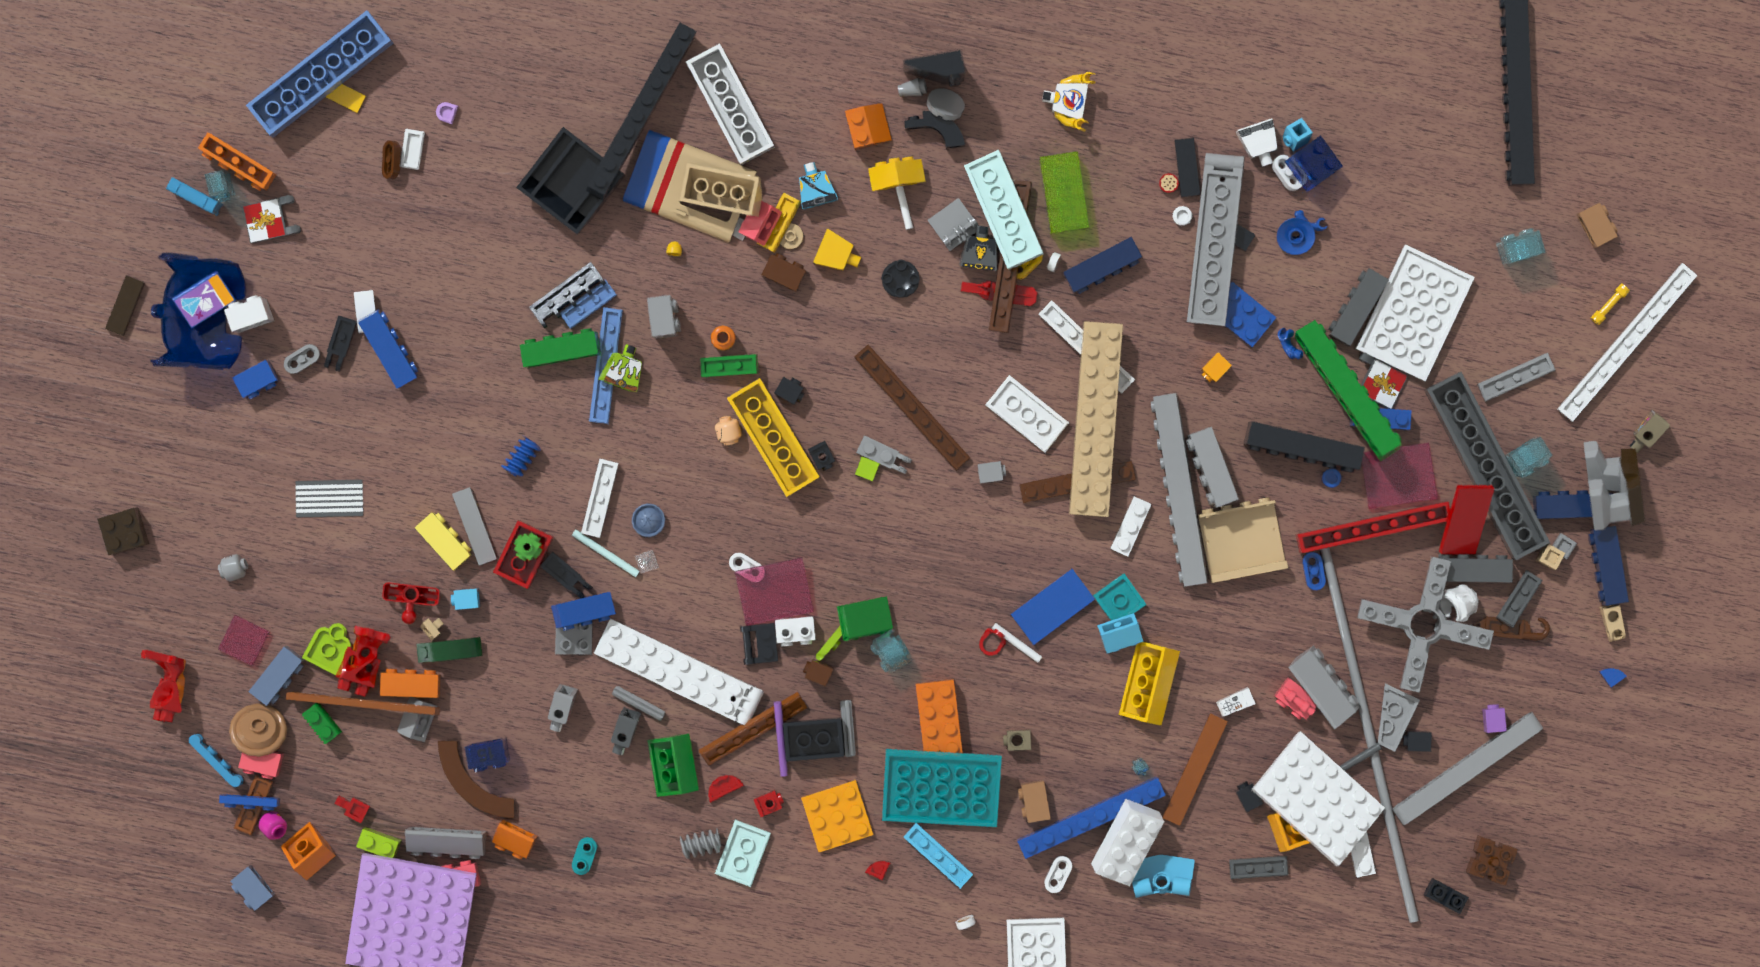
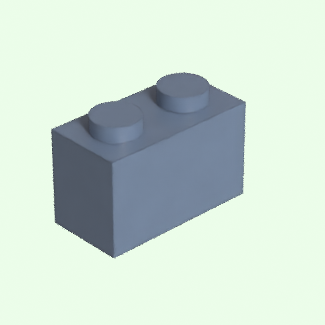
M252 865L248 866L230 881L233 884L231 886L238 895L241 894L245 898L244 903L249 909L253 908L254 911L275 895Z

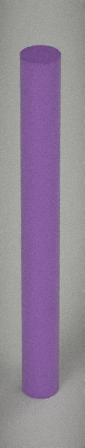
M781 701L774 702L780 775L784 777L788 776L782 704Z

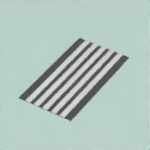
M362 480L296 481V517L363 516Z

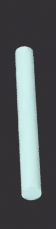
M578 530L573 532L572 536L634 577H637L640 572L639 570Z

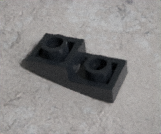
M1434 878L1431 879L1423 894L1461 914L1469 898Z

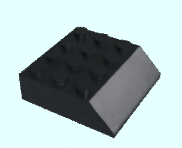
M562 127L516 188L578 235L593 219L626 175L621 171L618 173L604 200L587 192V185L603 157L566 128Z

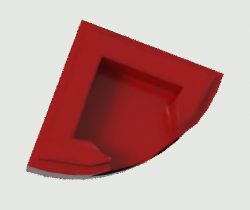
M874 862L866 869L865 873L883 880L890 862Z

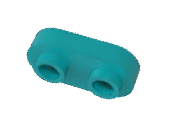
M584 837L578 843L572 861V869L576 874L584 875L591 869L597 851V842L592 837ZM584 844H589L591 849L585 850ZM579 862H583L585 864V867L583 869H580L578 867Z

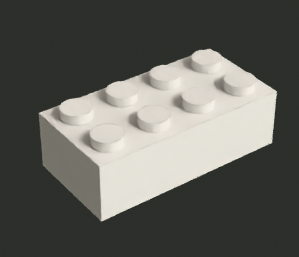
M1125 799L1091 863L1095 873L1130 886L1164 823L1160 812Z

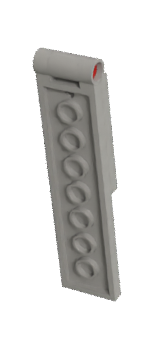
M1206 153L1187 323L1226 327L1244 172V156Z

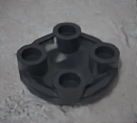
M902 259L887 265L881 277L882 285L886 292L897 298H904L913 294L918 288L920 281L919 272L916 267Z

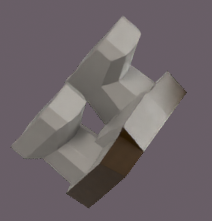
M1596 441L1584 442L1594 530H1604L1610 523L1630 520L1632 526L1645 522L1636 449H1621V457L1605 459ZM1608 490H1609V491H1616V492H1619V493H1615V494H1611V495H1610L1609 492H1608Z

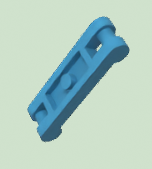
M201 734L190 736V745L231 786L238 787L243 784V776L240 774L236 775L230 769L231 765L225 759L221 760L217 756L218 752L211 745L207 746L203 742L204 738Z

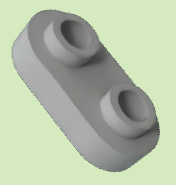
M305 345L285 358L284 368L289 373L297 374L319 360L320 350L315 345ZM309 351L314 352V356L312 358L308 357ZM293 361H297L298 363L296 368H293L291 366V363Z

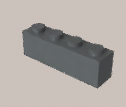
M1370 268L1366 271L1362 270L1357 278L1360 281L1356 288L1352 287L1347 296L1350 298L1347 304H1342L1338 311L1340 314L1337 321L1333 320L1328 328L1330 330L1329 336L1348 347L1351 346L1389 279Z
M1438 554V558L1451 561L1446 580L1448 582H1513V559H1508V555H1496V559H1488V555H1477V559H1469V555H1458L1457 558H1450V554Z

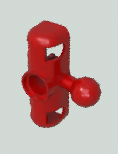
M391 582L383 585L382 592L384 600L406 603V610L401 616L402 621L406 624H412L416 621V613L413 611L414 604L436 606L439 604L441 596L438 588ZM390 584L398 585V587H391ZM411 588L416 591L415 599H410L407 596V592ZM429 589H436V592H434V591H428V590H429ZM389 596H394L397 598L396 600L389 599ZM427 600L435 601L434 604H427Z

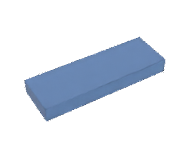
M606 279L604 286L600 283L591 290L593 294L589 296L586 293L575 301L577 304L575 307L571 304L560 312L561 317L570 329L617 296Z

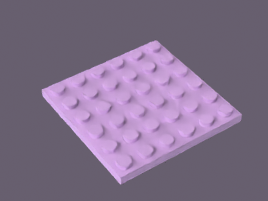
M363 853L345 964L361 967H462L477 873Z

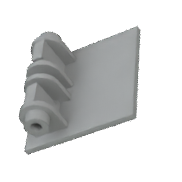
M959 198L928 219V222L949 251L965 241L967 236H972L977 232L978 223Z
M581 623L574 624L575 628L563 631V627L556 628L555 654L592 655V624L581 626Z

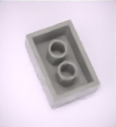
M670 295L647 298L652 337L661 339L678 336V332L681 331L680 320L676 318L675 314L679 312L677 301Z

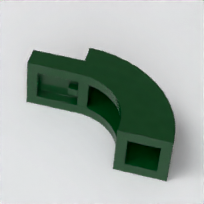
M481 637L416 644L418 663L483 656Z

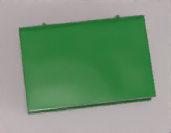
M887 596L837 606L844 641L858 640L859 638L877 634L882 635L893 630Z

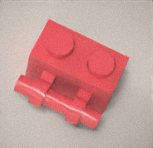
M1290 678L1285 680L1274 695L1277 698L1275 702L1283 708L1286 706L1293 710L1291 714L1299 720L1302 717L1307 720L1317 707L1306 690Z

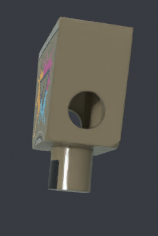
M1652 409L1633 432L1636 438L1629 446L1632 449H1636L1637 453L1645 445L1650 448L1671 425ZM1646 431H1650V435L1648 437H1643V434Z

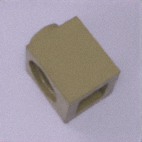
M1030 729L1007 730V735H1003L1004 746H1007V750H1031ZM1014 735L1022 737L1020 745L1012 744L1011 740Z

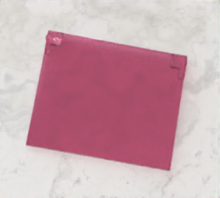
M1429 443L1402 446L1400 450L1381 462L1373 451L1364 452L1362 468L1369 509L1438 499Z
M802 557L735 571L746 626L814 612Z

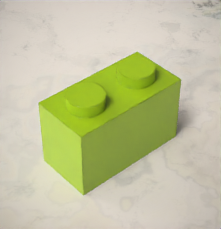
M365 827L362 829L356 847L379 856L395 858L402 840Z

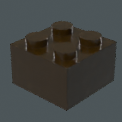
M139 508L127 509L97 519L108 556L149 544Z

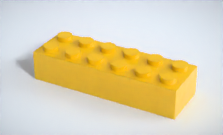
M760 378L727 398L786 497L820 477Z

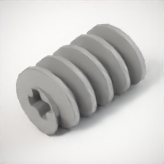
M716 828L715 834L709 830L708 836L703 831H701L700 837L694 833L693 839L687 834L685 841L680 836L682 851L686 859H690V853L696 858L698 851L702 856L705 855V850L712 854L713 848L717 853L720 852L721 840L718 828Z

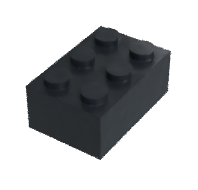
M841 717L783 722L786 762L844 757Z

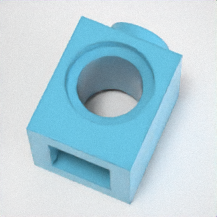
M479 588L455 590L454 594L451 595V604L455 606V610L479 608Z

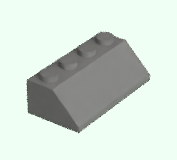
M1313 645L1293 660L1288 668L1334 729L1357 712L1359 708L1357 698L1354 695H1350L1347 685L1342 679L1339 680L1335 674L1334 667L1331 664H1327L1320 649H1316Z
M409 827L405 830L406 851L411 852V855L419 856L426 852L430 853V856L441 857L443 853L450 854V857L453 858L469 855L471 859H480V856L485 855L487 831Z

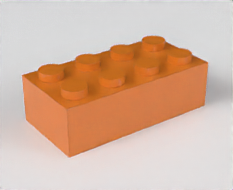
M954 679L915 683L923 750L963 753Z

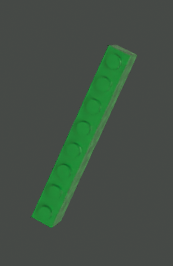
M1314 320L1297 330L1294 338L1381 462L1400 450L1402 440L1396 432L1394 433L1391 430L1389 420L1386 417H1382L1377 403L1371 401L1366 387L1359 384L1357 374L1353 370L1350 371L1345 357L1342 354L1339 355L1334 341L1327 338L1322 324H1318Z

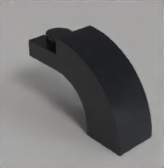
M923 111V119H919V116L908 117V120L904 121L905 130L921 128L936 130L943 137L946 149L965 147L964 138L958 126L952 120H944L942 116L938 115L937 117L933 115L931 111Z

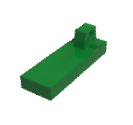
M758 354L700 358L701 377L759 374Z

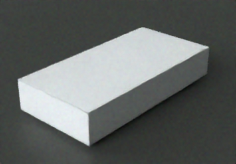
M405 129L400 167L419 170L425 132Z

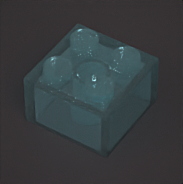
M1533 228L1519 232L1517 237H1515V234L1500 238L1501 242L1496 243L1502 266L1546 252L1540 231H1534Z
M1541 436L1533 437L1505 456L1515 476L1525 478L1534 472L1533 468H1541L1550 462L1549 458L1553 455Z

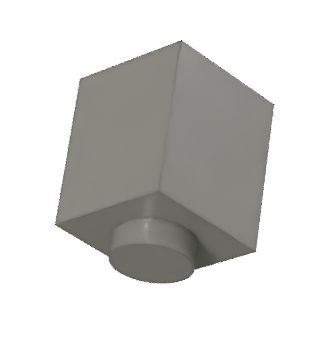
M1001 461L977 464L980 483L1001 481L1003 476H1006L1005 464L1001 465Z

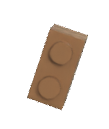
M1600 203L1576 214L1593 248H1597L1618 237L1616 234L1618 230L1613 222L1610 223L1607 217L1609 213L1604 205L1601 206Z
M1044 780L1022 783L1018 793L1019 799L1024 800L1025 807L1021 808L1023 819H1027L1028 823L1051 819Z

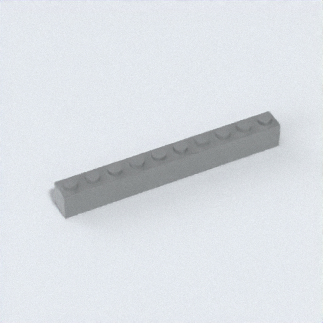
M1173 393L1153 397L1154 401H1151L1152 413L1156 412L1157 420H1154L1155 431H1159L1160 439H1157L1158 450H1162L1163 458H1160L1161 469H1165L1166 477H1163L1164 488H1168L1169 491L1166 501L1167 506L1171 507L1172 510L1169 519L1170 525L1175 528V533L1172 534L1173 543L1178 546V552L1175 553L1176 562L1181 564V571L1178 572L1180 583H1184V587L1208 583L1178 395Z

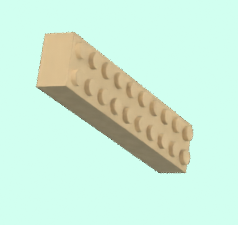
M1083 322L1069 514L1109 516L1123 324Z

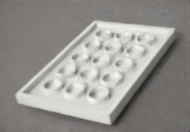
M1404 245L1388 278L1389 281L1383 289L1355 349L1425 382L1475 277L1408 245Z
M1301 731L1294 736L1252 788L1253 792L1335 866H1339L1385 809L1383 805Z

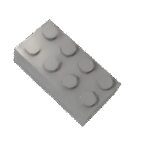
M1212 427L1187 435L1188 440L1185 441L1189 451L1193 450L1195 458H1192L1195 468L1200 469L1201 476H1199L1202 487L1207 488L1208 494H1206L1209 505L1220 507L1238 500Z

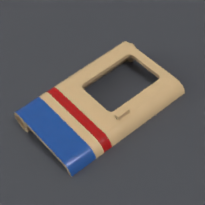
M649 130L625 191L623 202L730 243L741 213L732 212L730 220L723 221L682 205L680 203V196L686 165L689 163L759 177L756 175L757 171Z

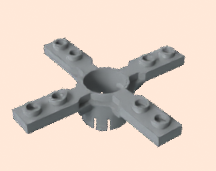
M1431 557L1420 604L1413 606L1409 611L1361 599L1357 618L1404 629L1405 634L1411 640L1400 684L1402 689L1420 693L1429 647L1441 638L1490 649L1494 631L1446 620L1444 614L1439 609L1451 561ZM1420 610L1432 612L1434 614L1433 619L1438 620L1435 623L1434 634L1426 639L1418 635L1415 636L1413 634L1414 630L1411 629L1412 617Z

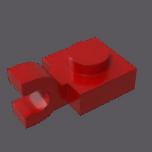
M340 795L334 803L346 809L345 816L359 823H362L370 805L355 797L350 802Z

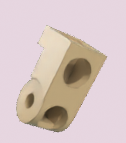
M1613 604L1599 607L1608 640L1612 642L1626 638L1620 605Z

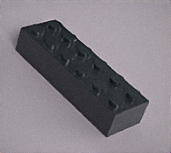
M1253 421L1248 422L1243 445H1247L1249 450L1260 451V449H1265L1266 454L1275 456L1283 453L1285 454L1284 458L1298 460V457L1304 458L1303 462L1317 464L1318 461L1322 462L1323 467L1333 469L1339 466L1341 471L1349 473L1360 470L1365 447Z

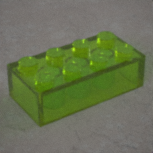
M1078 151L1039 157L1050 235L1088 229L1089 223Z

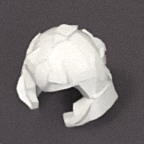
M1467 585L1444 589L1439 608L1444 617L1449 618L1452 612L1451 606L1455 607L1457 611L1455 620L1457 622H1465L1471 614L1477 612L1479 601L1477 593L1472 588H1468Z

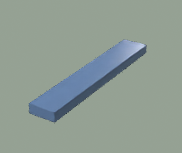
M603 307L599 338L601 355H597L589 422L609 424L613 385L598 379L611 354L618 353L623 310Z

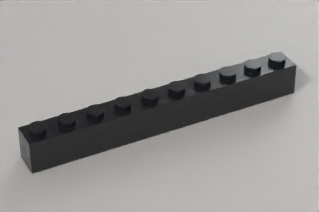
M1499 0V9H1502L1499 25L1500 28H1503V36H1500V46L1504 49V55H1501V66H1504V74H1502L1501 81L1502 86H1505V93L1502 94V103L1506 105V112L1503 113V123L1506 124L1507 132H1504V143H1507L1504 159L1505 162H1508V170H1505V180L1509 182V186L1535 184L1528 0Z
M681 22L678 24L588 183L587 192L604 200L694 41L697 31Z

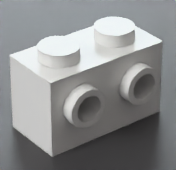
M814 616L775 620L777 643H781V646H792L793 642L800 641L801 645L812 644V640L816 639Z

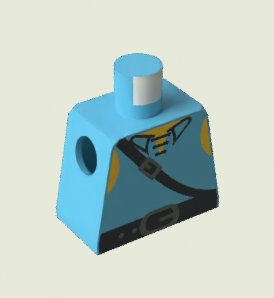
M815 162L805 164L806 176L799 178L802 209L805 210L838 201L826 172L821 171L817 173Z

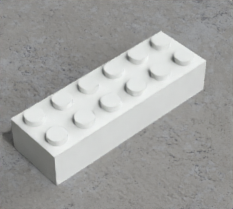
M720 44L686 61L740 165L775 148Z

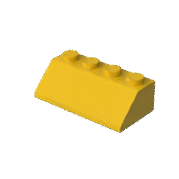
M1147 642L1136 644L1119 715L1146 723L1162 725L1180 651Z

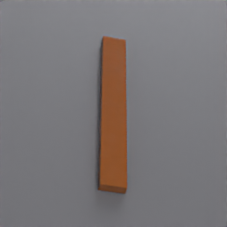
M299 692L286 693V700L440 715V708L433 706Z

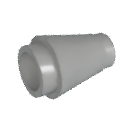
M918 77L898 85L900 97L923 96V94H926L925 79Z

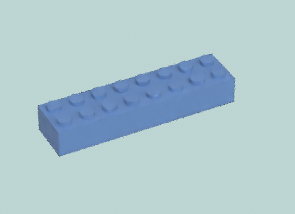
M366 10L246 106L266 132L274 138L394 43L374 17Z

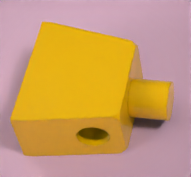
M827 229L813 264L844 271L846 264L857 268L861 257L851 253L854 247L853 244Z

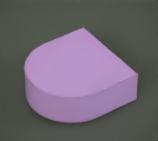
M447 102L441 103L436 109V115L441 121L453 124L458 106Z

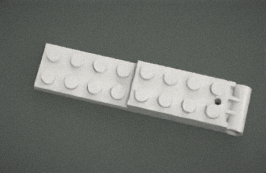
M613 619L609 620L594 654L743 725L752 719L764 694V691ZM735 696L736 701H732L731 697Z

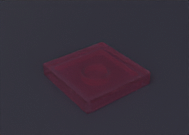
M234 615L218 650L254 666L270 631L238 615Z

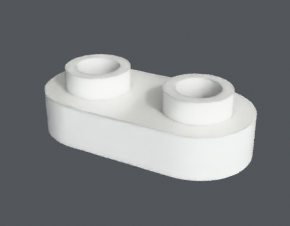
M1280 155L1275 158L1272 163V169L1283 185L1290 191H1296L1301 188L1304 178L1292 160L1286 155Z
M735 553L730 557L729 565L732 570L752 582H758L763 579L765 569L761 564L743 553ZM739 558L743 561L741 566L736 565V559ZM755 568L759 570L757 576L752 575V570Z
M1058 856L1053 861L1044 881L1045 887L1049 892L1057 893L1062 890L1072 869V863L1068 857ZM1064 862L1066 864L1065 868H1059V863ZM1056 879L1058 881L1057 885L1052 886L1050 884L1051 880Z

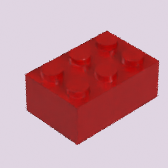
M518 520L493 573L526 589H530L554 536ZM525 533L529 535L533 533L540 538L539 542L543 545L541 546L542 552L537 559L533 558L532 560L527 559L524 561L516 555L517 551L514 550L516 547L514 542L520 534L523 536ZM526 543L524 549L526 551L530 550V544Z

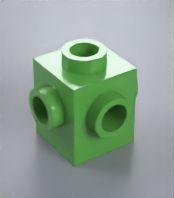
M525 533L523 536L520 534L514 542L516 545L514 550L517 551L516 555L524 561L527 559L532 560L533 558L537 559L542 552L541 546L543 544L539 542L540 538L533 533H530V535ZM526 543H529L531 546L528 551L524 549Z

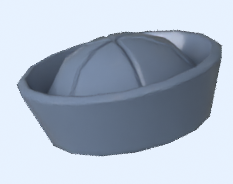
M648 503L643 504L634 511L632 525L641 536H656L665 525V516L658 506Z

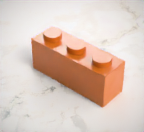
M386 669V672H382L380 677V696L439 698L441 674H436V670H424V673H417L415 669H405V673H398L397 669Z

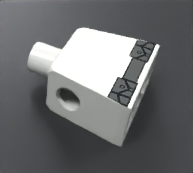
M1273 119L1236 131L1250 159L1259 156L1262 167L1273 163L1270 152L1277 150Z

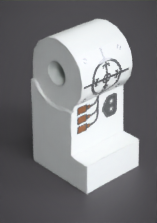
M1246 687L1217 701L1216 704L1223 717L1255 704L1249 688Z

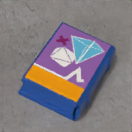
M217 270L206 275V277L172 298L191 328L236 300Z

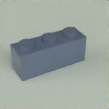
M284 646L248 692L264 705L268 706L271 703L274 705L280 698L279 692L282 689L286 690L292 683L290 678L294 673L298 675L303 669L304 665L302 663L305 659L288 646Z

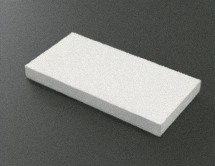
M1010 375L986 403L989 409L1043 452L1049 449L1069 424L1068 421Z

